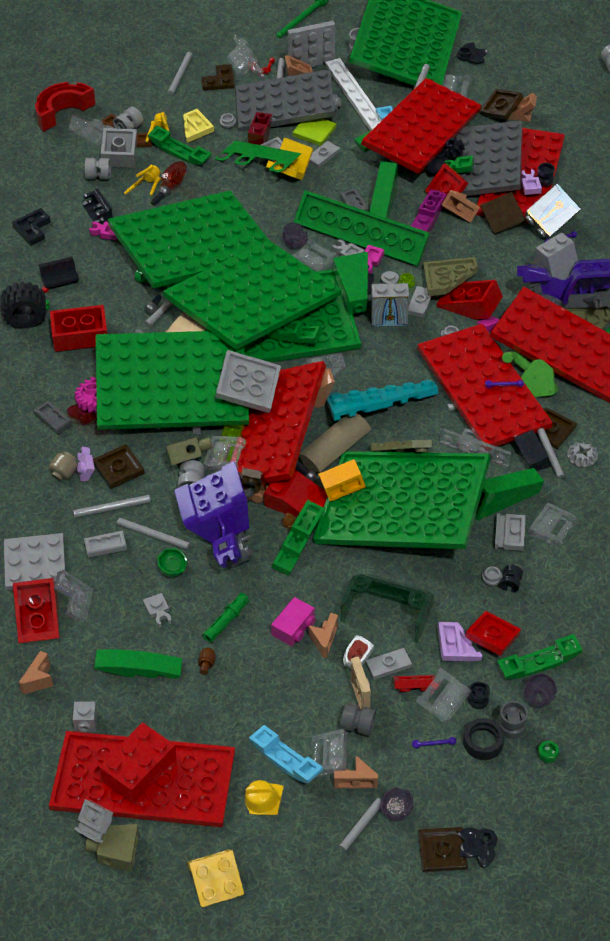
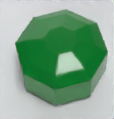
M543 741L538 747L539 759L545 763L555 762L559 757L558 745L552 741Z

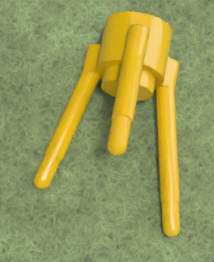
M164 112L155 115L154 121H151L148 134L157 125L169 131L167 116ZM148 134L145 140L146 142L149 141Z
M151 164L148 168L136 174V177H142L130 186L124 194H127L142 181L146 180L147 182H154L150 192V196H152L158 182L161 180L159 168Z

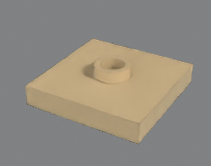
M354 657L351 660V684L358 705L362 710L365 707L370 708L371 690L359 657Z

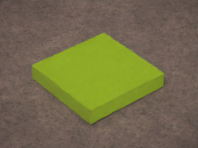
M323 118L303 121L292 132V135L322 146L336 129L337 123Z

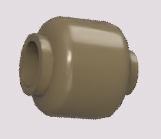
M65 451L56 454L49 465V469L52 472L51 476L59 481L62 478L65 480L70 479L77 469V459Z

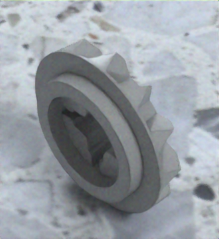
M584 441L580 444L575 442L574 445H570L567 453L570 462L579 467L591 466L598 459L597 448L592 447L591 443L585 444Z

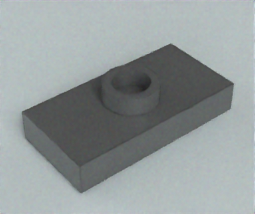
M356 188L340 193V198L344 204L370 212L369 207Z
M50 401L45 402L34 410V414L57 434H60L72 425V420Z

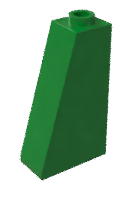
M380 162L370 208L371 213L388 219L397 191V163Z
M368 252L333 258V272L339 288L342 289L341 293L349 314L367 311Z
M534 468L485 479L475 519L479 521L539 494L544 480Z

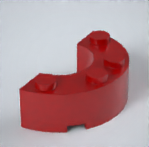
M62 82L47 87L36 98L37 122L40 129L45 131L56 125L55 114L59 110L73 107L84 111L95 105L94 89L89 85L77 82V85Z

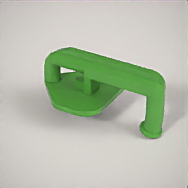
M517 351L503 354L502 359L505 363H510L513 360L525 370L521 378L534 397L550 396L558 393L559 389L555 384L553 368L545 361L537 359L530 363Z

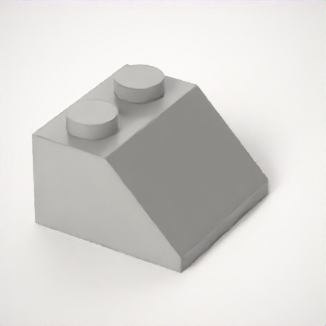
M104 128L101 158H110L111 167L135 168L137 129Z

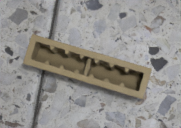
M357 413L351 417L345 415L300 452L299 456L303 465L307 469L321 472L367 434L371 427Z

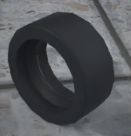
M487 718L475 719L465 728L463 736L464 748L473 758L479 760L493 759L502 751L505 738L504 731L494 720ZM478 730L490 731L496 736V744L487 748L479 747L471 741L472 734Z

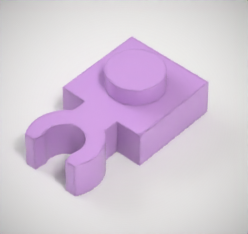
M531 169L530 174H526L522 170L521 185L524 195L541 193L542 187L539 178L534 177L535 172L533 169Z
M82 446V453L77 455L78 460H80L77 465V472L80 475V481H88L95 470L93 457L90 455V448Z

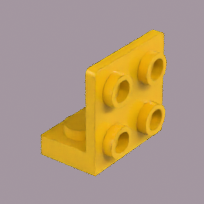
M284 138L280 149L302 154L281 173L302 180L314 149ZM268 160L266 167L270 168L277 161L272 162ZM278 164L274 167V169H282L284 167V164Z
M228 849L187 862L189 871H191L201 907L244 894L233 850Z

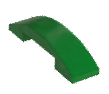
M158 125L148 134V138L161 150L190 164L203 165L212 155L211 152L199 146L193 149L172 138L171 132Z
M571 634L555 640V645L521 657L514 654L497 660V663L505 679H518L556 668L578 656L583 650L575 634Z

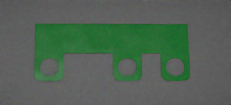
M235 140L222 152L228 153L227 157L218 158L217 156L215 159L224 161L236 152L242 154L235 160L236 164L247 165L255 157L277 161L269 170L282 172L302 153ZM243 157L250 158L247 162H239V160ZM284 164V167L282 169H274L276 165Z

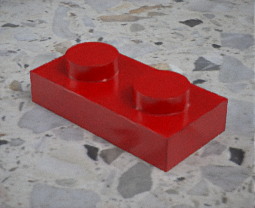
M435 675L393 676L394 687L401 692L411 691V688L430 691L432 687H437Z

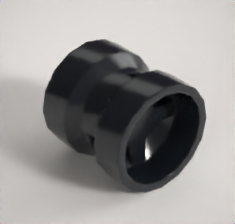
M541 163L538 166L537 177L541 186L553 184L555 167L551 163Z
M515 565L505 566L503 577L500 581V588L507 591L508 587H512L511 592L513 593L519 591L523 570Z
M481 681L471 684L469 687L468 703L472 708L484 709L487 707L490 695L489 686Z

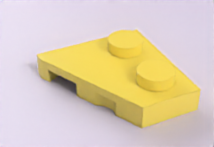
M198 109L183 114L187 143L214 132V126Z

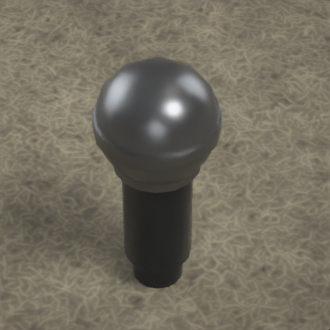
M162 186L158 194L152 199L151 205L155 206L163 198L168 197L171 193L170 188Z
M160 294L155 296L152 302L146 304L145 312L152 315L157 310V305L162 298Z
M297 461L295 468L314 482L317 478L316 472L307 469L301 462Z

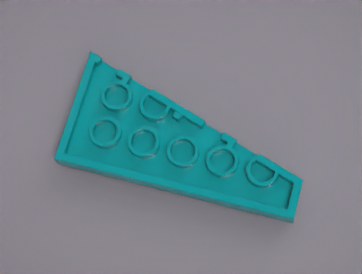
M424 380L418 384L409 382L404 383L403 386L387 385L381 389L372 387L366 389L367 391L351 390L345 394L335 392L328 396L326 404L334 421L341 419V415L355 416L360 410L362 412H371L393 406L395 401L405 403L411 397L420 399L438 394V386L434 381Z

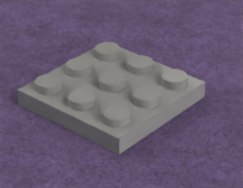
M334 21L288 30V56L307 63L311 67L334 60Z
M227 350L215 397L269 413L281 366Z
M63 533L4 539L6 590H13V583L48 578H54L57 585L66 584Z

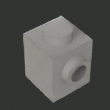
M74 702L73 725L75 732H96L98 717L96 702Z

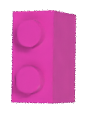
M294 597L271 624L272 636L290 646H293L296 641L300 642L307 627L309 628V626H313L315 623V608Z

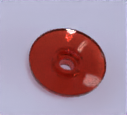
M182 161L171 164L162 174V184L160 186H168L171 189L180 184L187 170L186 164Z
M78 404L72 405L67 409L68 416L80 420L81 423L87 424L97 420L95 410L90 413L88 409L83 411L82 407H78Z

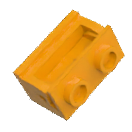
M354 459L319 473L330 502L366 487Z

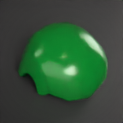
M176 548L164 549L157 557L159 571L168 578L182 575L188 565L185 554Z

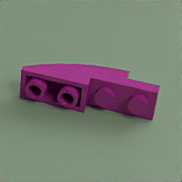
M430 190L419 207L418 215L411 224V227L430 233L443 207L442 203L447 194L437 190Z

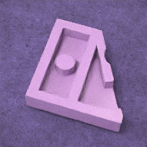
M438 622L437 632L442 661H480L482 659L481 652H476L472 646V641L465 637L466 634L458 622Z

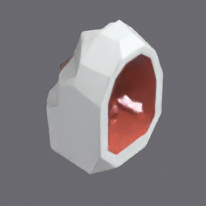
M356 635L345 651L343 657L344 665L351 668V660L354 657H359L363 665L373 652L374 645L362 636Z

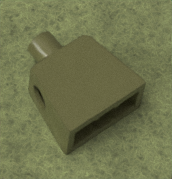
M199 436L168 445L167 451L171 464L174 465L204 455L203 451L213 448L210 437L200 440ZM194 445L195 451H190L189 446Z
M138 824L109 826L106 834H102L101 839L103 843L87 838L86 851L97 852L98 864L133 872L139 838Z

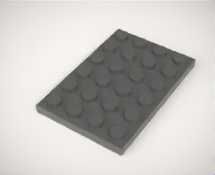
M330 69L236 86L239 131H249L256 112L272 114L271 127L336 116Z
M522 120L464 127L457 134L456 139H461L465 147L461 157L472 155L474 157L473 171L458 173L469 183L462 192L463 194L470 196L521 190Z

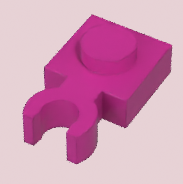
M92 222V228L89 229L90 235L96 236L100 234V238L118 240L109 227L108 222H104V225H101L99 222Z
M368 245L365 252H368V274H372L373 265L378 267L385 252L384 249Z

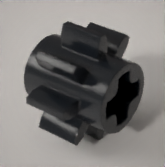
M456 138L447 140L446 146L443 147L447 157L451 156L453 159L461 157L463 150H465L462 140H457Z

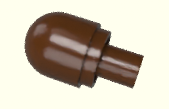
M204 648L199 655L198 665L201 667L200 673L203 675L208 674L209 668L211 669L215 663L216 653L211 648Z

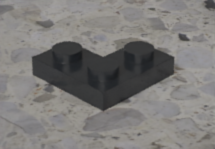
M39 208L13 221L12 226L31 246L45 239V234L40 227L50 223L51 220L50 216L42 208Z

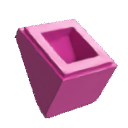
M492 316L478 321L477 324H483L487 331L491 333L500 319Z

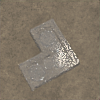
M62 569L57 572L54 589L69 598L66 615L78 623H85L93 588Z

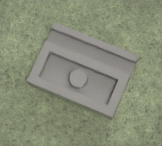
M497 513L495 549L504 548V550L524 551L526 515L506 514V516H501Z
M85 799L78 817V821H80L79 826L75 827L74 830L95 842L103 843L101 837L103 833L106 834L111 824L113 812L93 801Z

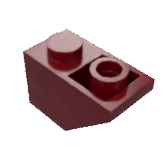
M256 112L248 131V143L261 145L268 141L272 114Z

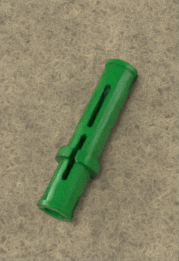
M239 593L236 599L231 604L225 606L223 613L202 634L203 639L213 643L229 623L240 615V611L250 602L249 597L244 593Z

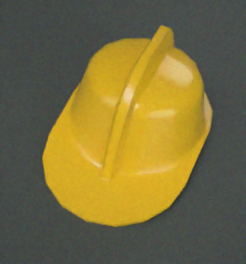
M263 780L252 782L245 789V804L249 813L255 815H277L284 786L270 784Z

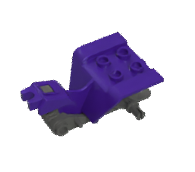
M610 259L576 261L569 277L564 280L551 276L546 268L536 265L517 266V276H523L524 283L529 282L531 291L562 308H601L602 306L610 308Z
M235 461L223 466L222 470L207 475L191 485L186 484L174 490L185 527L212 543L214 557L221 567L233 568L251 559L253 552L246 541L251 539L252 536L248 535L245 537L243 531L249 529L247 498L254 495V491L252 488L244 491Z

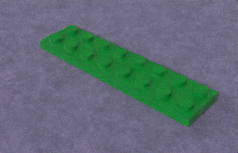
M307 190L304 191L294 219L296 224L365 248L371 245L384 249L385 255L416 266L420 264L431 234Z

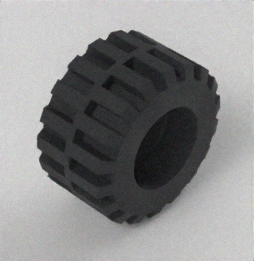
M30 282L14 283L13 286L9 285L6 287V290H3L0 296L2 319L13 328L36 327L46 317L45 293L36 284L32 285Z

